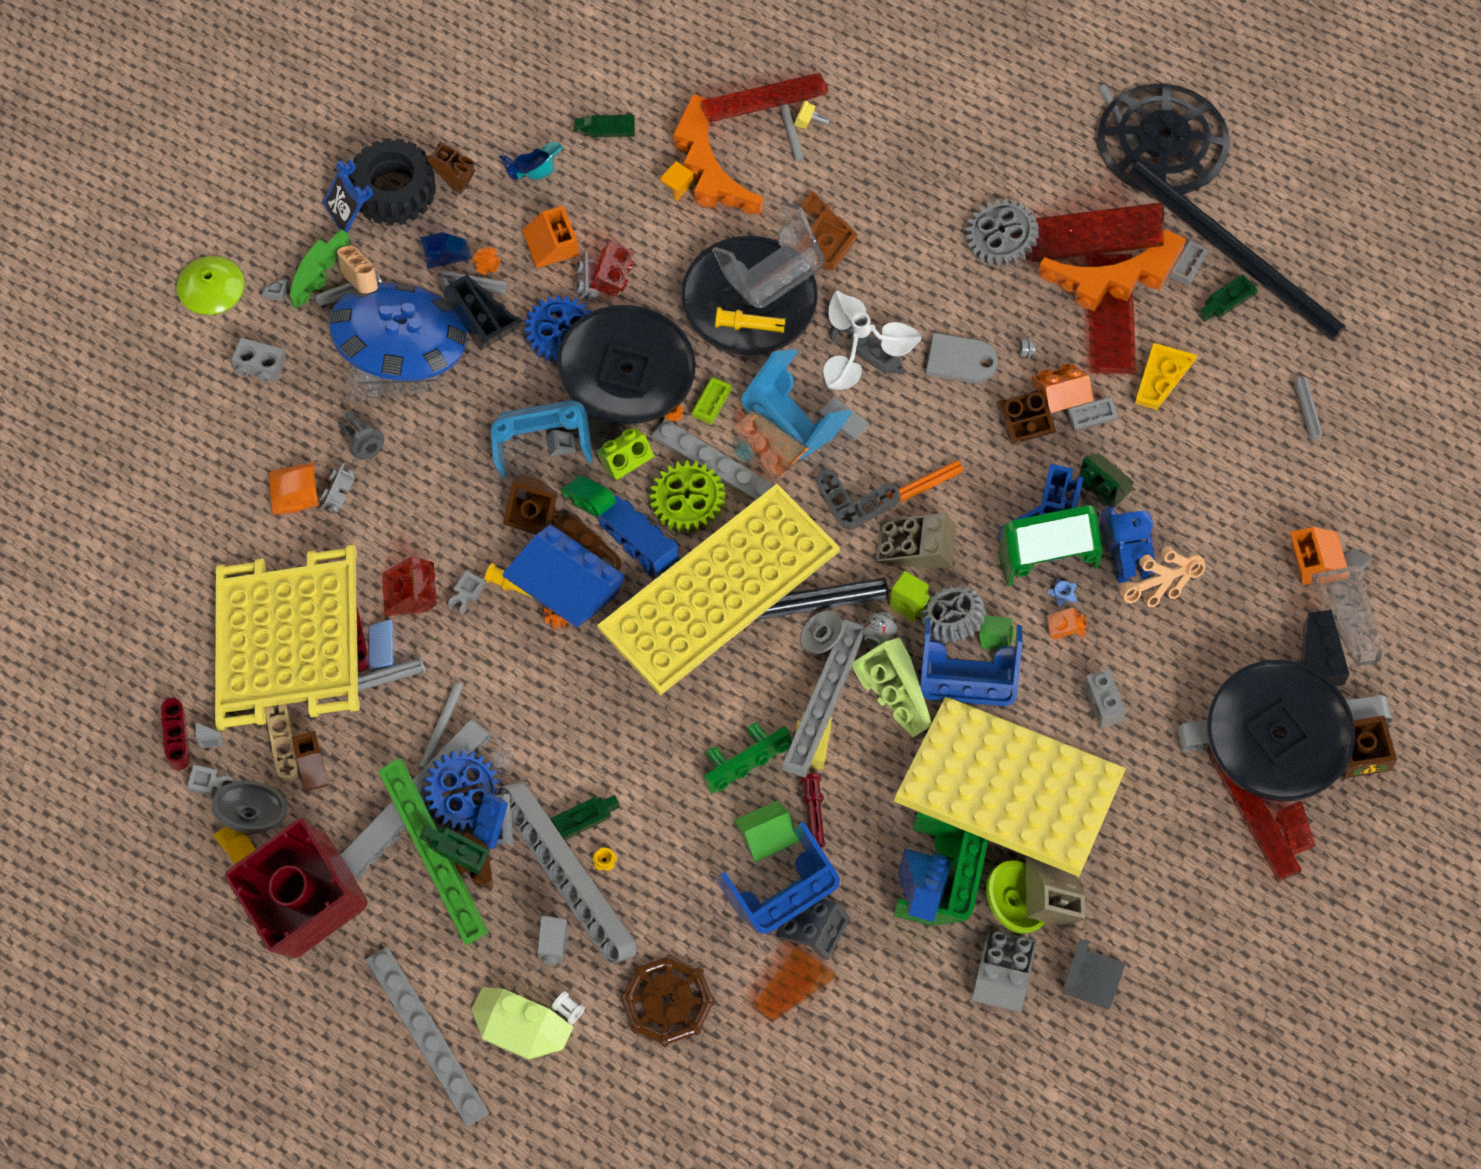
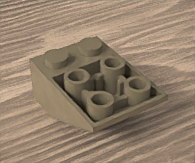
M946 513L881 520L876 562L929 569L950 568L953 562L957 525Z
M1026 856L1027 918L1069 927L1084 920L1085 895L1076 875Z

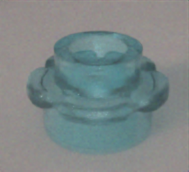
M747 441L741 444L737 443L736 455L741 462L746 460L747 463H750V460L755 457L752 448Z

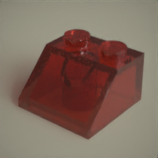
M411 556L382 573L384 616L424 613L437 605L434 562Z

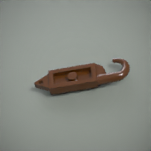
M553 513L552 519L555 528L600 559L605 556L613 563V567L620 571L621 559L604 544L603 540L571 513L568 515Z

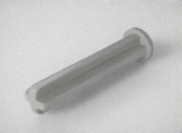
M375 271L377 283H382L378 272ZM351 283L319 293L315 295L317 305L322 306L338 301L356 288Z
M421 655L419 659L358 676V691L421 672L426 674Z

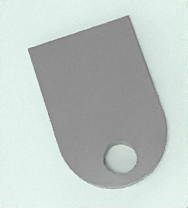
M934 333L926 375L969 383H981L987 381L995 374L998 357L995 350L983 341ZM987 359L993 365L985 368L980 365V361Z

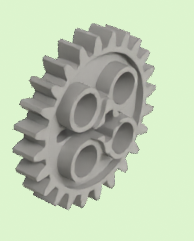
M1007 198L1001 204L996 199L995 205L988 201V208L986 209L979 206L980 214L973 212L975 220L969 219L970 227L966 228V232L969 234L966 236L967 242H970L968 244L969 249H974V256L980 255L981 262L987 259L988 266H991L995 261L997 267H1000L1002 262H1005L1006 266L1009 267L1011 260L1018 264V257L1025 260V252L1032 253L1031 246H1036L1035 238H1039L1037 231L1039 229L1038 223L1036 222V216L1032 215L1031 209L1025 210L1024 203L1017 206L1015 199L1009 204ZM1006 218H1012L1009 221H1004ZM985 227H992L989 230H984ZM1021 235V237L1017 239L1013 238L1014 236ZM1000 244L997 248L992 247L993 245Z

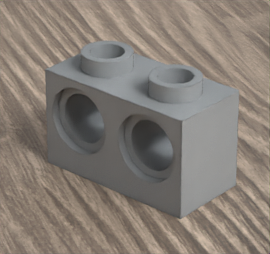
M241 338L231 362L237 374L244 377L248 375L255 376L260 381L268 383L270 381H278L286 362L284 349Z
M1110 670L1087 675L1084 689L1100 729L1122 723L1126 710Z

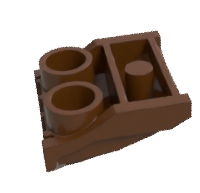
M439 142L435 151L427 159L441 179L454 191L462 195L475 173V162L466 156H462L459 151L442 142Z
M1042 389L996 401L1002 413L1011 444L1056 432L1051 411Z

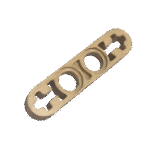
M287 704L278 705L280 715L276 716L273 706L265 707L276 772L281 781L291 782L297 778L299 768L291 738L293 735ZM277 722H284L286 729L282 732H275L273 726ZM280 744H288L290 746L289 752L286 754L278 753L277 748ZM288 759L289 767L293 769L290 771V775L281 772L285 769L283 760Z

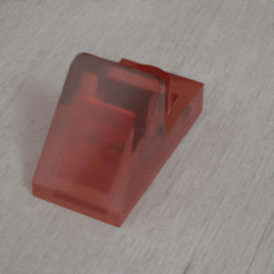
M1302 801L1278 809L1275 826L1283 831L1290 854L1296 855L1315 847Z

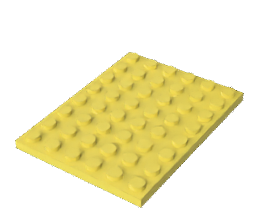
M945 696L895 796L894 802L1080 877L1126 768Z

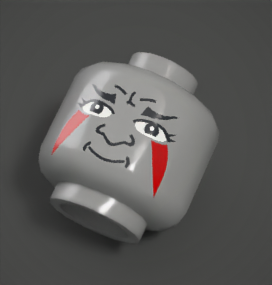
M886 612L871 614L862 629L865 643L876 648L882 643L892 640L897 631V625L893 621V617Z

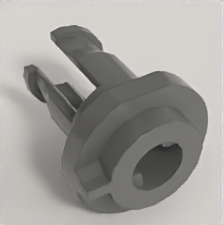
M354 411L345 413V416L357 429L355 431L351 425L345 426L342 422H338V427L345 432L346 437L350 440V453L359 460L372 458L377 455L385 440L381 430L377 427H368L364 421L359 419V415Z

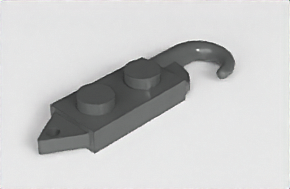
M852 326L846 330H839L834 327L830 335L832 341L837 344L839 340L836 338V334L842 331L853 336ZM871 335L865 338H858L855 355L885 375L887 373L905 374L901 363V356L895 357L885 353L881 348V342ZM852 337L851 340H850V349H851V350H852V345H853V339H854V337Z

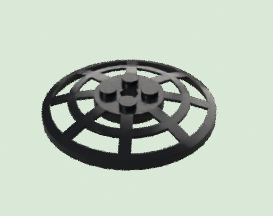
M1170 84L1143 85L1119 95L1104 111L1097 134L1099 151L1109 170L1123 183L1145 193L1148 192L1130 179L1124 171L1133 162H1143L1165 181L1167 174L1180 173L1193 168L1200 177L1199 179L1184 185L1172 186L1181 194H1187L1207 185L1218 175L1225 164L1230 145L1226 123L1214 105L1192 90ZM1162 89V96L1148 97L1138 102L1129 97L1131 94L1144 90ZM1171 90L1188 94L1203 104L1194 107L1182 99L1171 97ZM1119 102L1129 107L1122 116L1119 126L1106 127V121L1111 111ZM1152 102H1162V110L1149 112L1143 105ZM1171 102L1179 104L1190 111L1183 115L1171 111ZM1211 110L1216 115L1223 131V138L1211 135L1208 122L1203 113ZM1133 112H1137L1143 117L1139 126H1126ZM1197 117L1204 133L1191 131L1188 121ZM1159 132H1168L1170 136L1162 137ZM1125 134H1138L1140 145L1132 150ZM1118 135L1120 145L1127 155L1118 164L1112 159L1107 149L1105 136ZM1191 139L1203 141V145L1196 156L1188 149ZM1210 143L1221 146L1222 152L1218 161L1207 173L1200 164V161L1206 155ZM1147 152L1159 158L1158 165L1149 163L1141 159L1140 156ZM1182 155L1187 161L1180 165L1167 166L1168 159Z

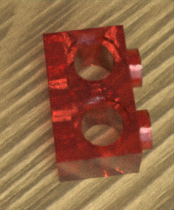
M609 241L601 251L590 287L613 297L619 291L623 292L628 283V279H625L626 275L630 273L634 265L632 260L634 251Z

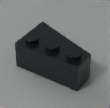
M465 275L447 285L443 295L481 351L517 330L523 320L518 316L515 317L505 308V305L501 302L498 303L488 295L489 292L468 275Z
M1332 610L1308 613L1303 627L1301 664L1317 670L1333 682L1335 686L1345 685L1350 673Z

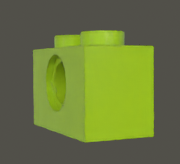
M904 571L892 588L890 609L914 623L917 617L921 618V612L926 609L924 606L930 598V595H928L929 585Z

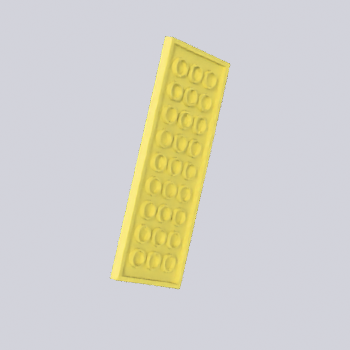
M776 484L599 623L597 629L661 696L838 554L840 547Z

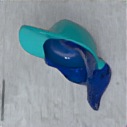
M550 142L543 148L535 149L528 154H521L514 160L506 155H500L499 158L503 161L505 170L511 179L518 180L527 177L532 180H540L554 172L553 158L563 149V146L558 142Z

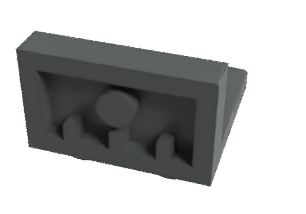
M822 899L784 923L779 929L777 936L782 940L808 945L820 958L829 960L850 917L837 902Z
M1080 938L1062 993L1099 1007L1110 1009L1125 964L1089 951L1090 941Z

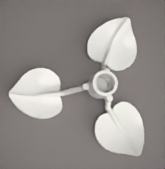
M835 291L829 305V320L839 330H846L852 326L854 339L849 360L845 356L839 355L831 357L826 362L823 369L826 386L832 390H844L854 386L860 380L862 367L853 362L858 338H865L870 332H873L878 339L882 340V350L890 356L897 357L907 354L920 342V333L908 325L892 322L883 326L882 335H880L875 329V325H871L870 317L866 314V307L859 299Z

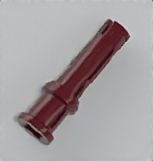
M808 773L806 777H800L804 790L802 802L807 808L809 830L819 846L824 848L826 843L821 811L824 795L821 794L820 789L822 776L818 773Z

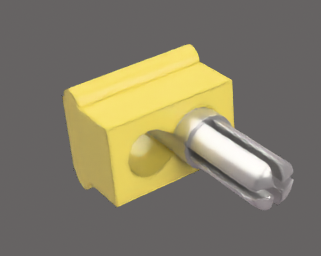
M804 101L794 125L807 129L810 120L828 125L830 118L818 114L814 111L816 106L808 103V101Z

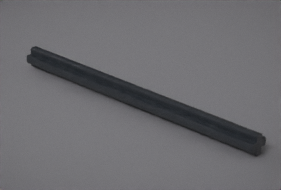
M1140 161L1133 165L1132 170L1127 175L1130 179L1333 342L1345 330L1346 326L1143 162Z
M883 577L788 593L755 620L886 599L889 595L887 581Z

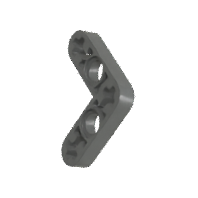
M826 469L817 476L819 488L840 525L847 530H853L895 507L901 500V494L896 485L885 484L852 503L834 471ZM826 477L831 479L835 489H829L824 480ZM889 491L893 494L894 497L891 500L886 495V493ZM836 495H843L845 498L842 504L835 505L832 503V499ZM877 497L880 498L883 505L880 506L878 500L876 499ZM867 502H874L876 504L875 509L871 512H865L863 506ZM857 508H859L862 517H859L856 511ZM848 514L852 517L853 520L850 523H848L845 517Z

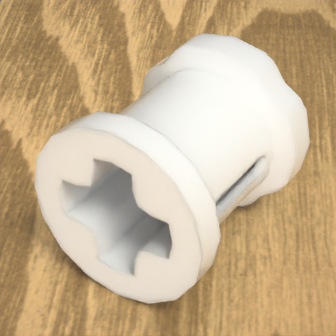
M565 991L554 1001L551 1009L559 1011L568 1019L567 1022L572 1025L583 1014L585 1007L582 1004L578 1005Z

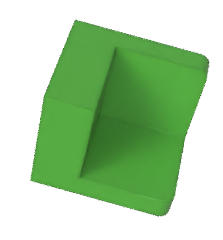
M986 615L984 617V624L981 625L979 631L981 647L989 650H998L1003 646H1011L1015 635L1013 619Z

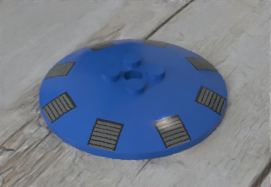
M377 283V290L371 293H360L357 289L349 292L337 302L332 310L329 333L337 351L356 368L380 378L398 381H415L431 378L453 367L462 357L465 350L467 331L450 304L439 295L421 287L403 283Z

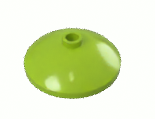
M207 256L194 260L182 270L177 280L176 289L181 303L187 309L202 315H214L229 310L239 301L244 291L245 282L241 270L234 262L219 256Z
M1006 861L996 866L991 871L986 885L987 900L994 916L1003 926L1016 933L1027 934L1040 929L1045 922L1027 918L1026 864L1020 861Z

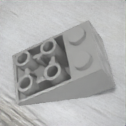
M988 929L972 1001L1022 1012L1037 940Z

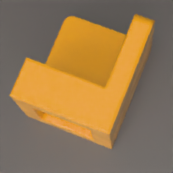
M675 161L662 175L660 181L674 190V200L678 201L694 184V177L692 171Z

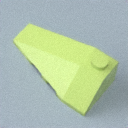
M900 638L886 641L854 661L852 668L861 685L866 690L872 688L880 696L877 701L882 706L887 703L893 709V718L912 737L930 728L932 722L916 672Z

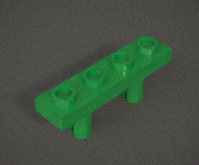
M758 722L752 723L747 728V733L756 744L730 760L725 758L718 747L711 748L706 753V756L715 769L704 775L705 784L709 792L713 794L716 791L724 790L732 781L745 777L750 770L766 764L776 754L787 751L792 744L791 732L787 727L784 726L768 736Z

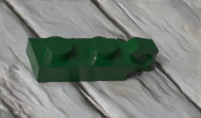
M591 115L585 118L574 119V132H585L591 138L635 137V115Z
M1242 274L1211 294L1204 303L1206 306L1200 309L1199 317L1205 322L1214 315L1217 318L1224 316L1256 295L1258 289Z
M615 795L605 800L602 797H593L552 817L551 820L562 838L567 840L611 817L610 812L619 809L620 803Z
M426 825L419 836V839L430 844L429 848L476 874L481 871L489 854V849L448 828H438L435 830Z

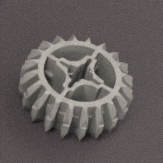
M952 584L950 589L942 587L941 592L934 591L933 597H930L924 606L926 609L921 612L924 629L926 618H931L930 637H934L936 641L942 640L945 644L950 640L956 644L959 639L965 642L967 636L973 637V631H980V625L984 624V617L986 616L984 602L976 591H973L970 587L964 589L962 585L955 588Z

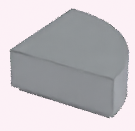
M278 280L277 283L269 287L267 286L263 290L261 297L284 302L289 280Z

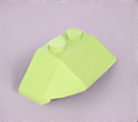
M482 987L471 1009L482 1040L527 1060L563 1050L574 1028L550 1009L500 988Z

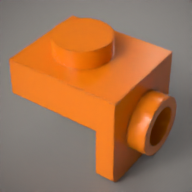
M1072 607L1047 615L1050 637L1052 639H1059L1075 633L1080 637L1086 636V618L1075 608Z

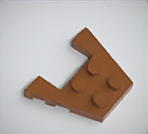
M811 191L801 204V210L818 219L796 248L786 243L784 244L802 256L809 267L834 271L857 240V233L840 216L837 217L830 210V207L818 198L815 192Z

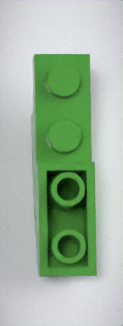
M341 229L327 244L319 239L302 260L294 276L290 292L292 306L295 309L300 304H306L310 299V295L316 289L320 290L325 285V270H329L333 266L335 259L338 257V249L350 246L349 235Z

